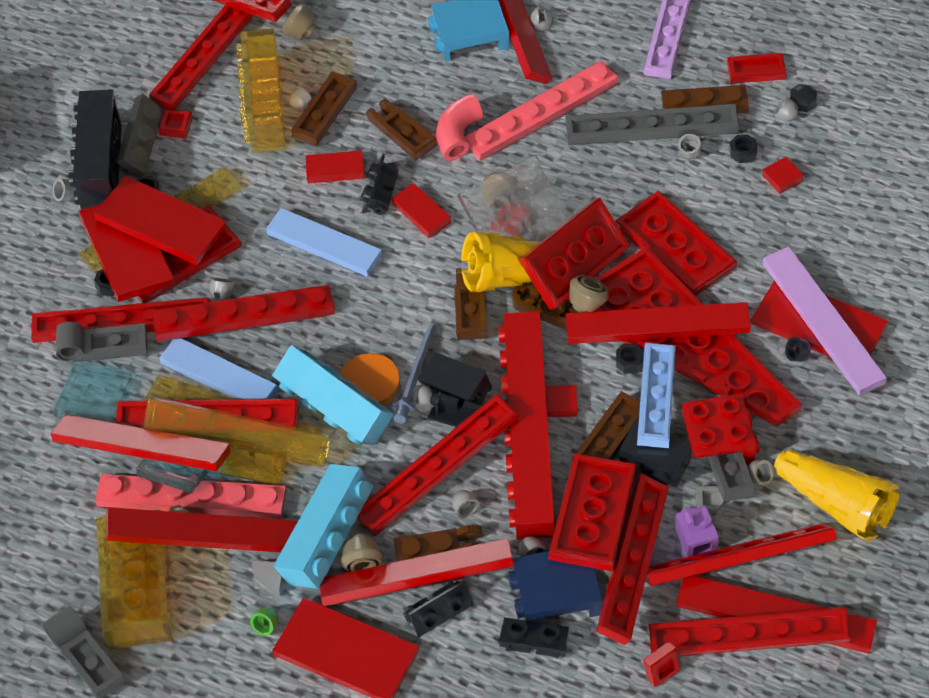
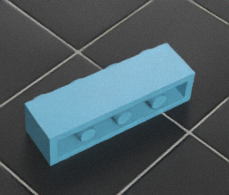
M290 345L272 374L274 378L281 382L279 387L291 395H299L303 398L301 403L314 412L319 410L325 415L323 418L325 422L337 429L343 428L348 432L346 437L358 445L363 443L375 445L394 413L305 348Z
M330 464L274 564V568L287 584L319 589L374 487L360 467Z

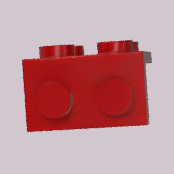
M742 393L690 401L682 405V414L694 457L703 458L742 452L747 466L755 460V453L760 451L757 434L752 432L751 411L749 408H746Z

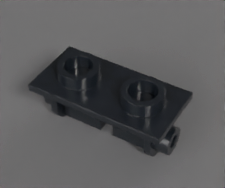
M382 154L377 163L372 162L366 178L370 179V183L365 185L360 197V201L364 202L361 213H365L368 207L373 209L374 213L378 215L384 214L389 209L393 192L383 189V187L393 190L399 172L394 163H384L385 154Z
M442 391L439 393L434 392L431 396L430 404L435 406L431 408L427 418L457 427L483 405L445 395Z
M449 581L447 585L432 593L433 599L429 600L425 597L412 606H407V611L403 615L409 624L412 623L418 638L473 605L464 581Z
M504 617L498 643L500 647L506 648L508 652L511 650L530 653V648L536 649V654L551 656L558 659L559 656L565 657L569 627Z

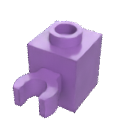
M706 505L697 508L694 506L687 507L675 514L674 529L685 557L718 549L719 536Z

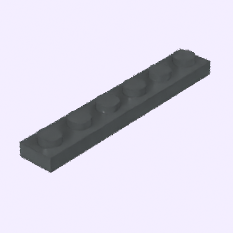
M736 104L571 115L566 116L568 145L675 138L682 137L685 134H694L696 136L738 133L739 123Z

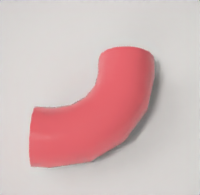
M473 93L448 105L439 117L436 139L441 154L447 161L461 158L468 152L469 143L464 136V131L467 126L481 120L483 117L480 103Z

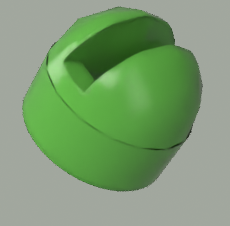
M268 607L258 609L250 618L252 629L263 636L270 635L276 629L279 622L277 612Z

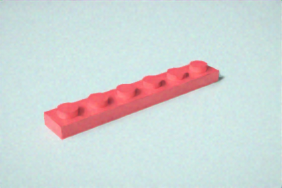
M601 60L466 135L465 138L469 143V149L482 161L617 85L618 76Z
M101 474L95 502L99 507L169 511L171 506L179 504L191 513L282 519L287 491L286 486Z

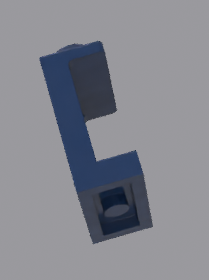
M549 551L512 558L514 566L512 571H508V579L511 591L517 590L519 599L514 600L517 619L523 618L526 621H532L534 619L588 610L589 617L600 616L603 600L595 568L549 560Z

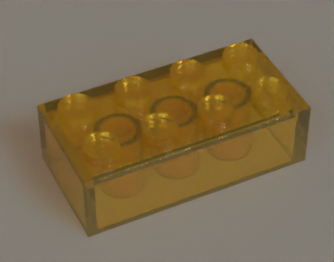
M274 28L240 32L241 43L236 44L238 61L242 60L237 65L239 82H243L239 86L240 103H245L240 108L242 125H247L243 126L245 143H251L252 153L286 150L280 64Z
M106 517L96 518L102 633L109 650L174 641L167 545L106 541Z

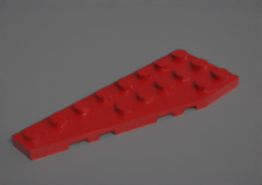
M647 247L642 248L595 278L607 287L609 294L608 300L596 311L703 305ZM733 334L622 341L624 343H636L643 350L645 343L675 345L674 371L720 396L742 393L746 408H749L754 415L776 427L801 411L802 404Z

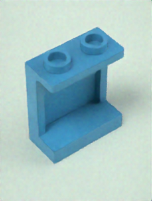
M451 0L431 5L432 16L428 17L430 32H436L437 36L434 37L437 53H443L445 62L451 61L450 52L452 50L496 41L499 51L509 49V30L498 0Z

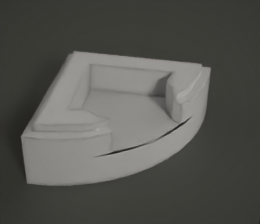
M695 486L696 508L706 505L710 515H712L723 506L724 502L718 486Z
M252 560V570L258 584L266 592L280 596L283 578L274 568L275 562Z

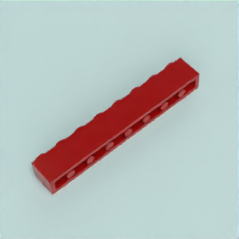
M540 311L504 313V325H498L499 344L505 343L506 350H500L501 369L507 368V376H501L502 394H508L509 401L506 403L517 413L519 418L510 425V428L504 430L505 447L511 446L512 454L506 455V473H513V481L507 482L508 501L514 500L515 509H509V528H516V539H524L529 536L551 538L554 535L555 529Z

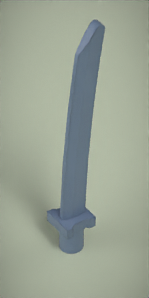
M433 323L423 337L403 396L399 401L392 403L391 408L396 411L394 421L399 424L405 423L408 412L415 410L416 405L411 402L413 389L416 386L427 351L437 328Z

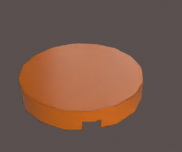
M360 354L350 359L343 366L340 373L383 406L395 398L394 395L400 387L398 368L392 360L380 354Z

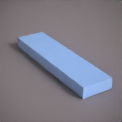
M280 208L266 228L267 235L367 277L382 257V250L283 208Z
M182 338L173 339L159 357L161 364L232 399H272L277 392L276 384Z
M645 343L637 445L669 448L675 345Z

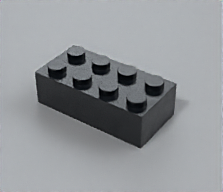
M113 89L79 91L78 103H74L73 106L77 125H72L73 142H75V147L70 149V158L74 168L69 170L70 187H75L74 201L76 205H80L81 210L102 204L119 184L120 165L116 161L121 148L122 122Z

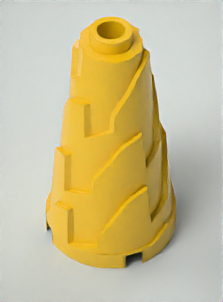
M469 232L464 240L461 254V262L468 261V269H461L467 289L471 292L494 291L495 288L522 286V283L532 282L518 260L541 241H527L523 237L502 236V234L492 232Z
M792 449L786 452L782 451L775 460L774 467L777 469V475L792 484L813 504L866 542L874 541L879 534L873 532V529L878 524L885 529L893 516L900 496L895 491L900 488L889 480L870 476L853 468L824 461L811 455L807 456Z

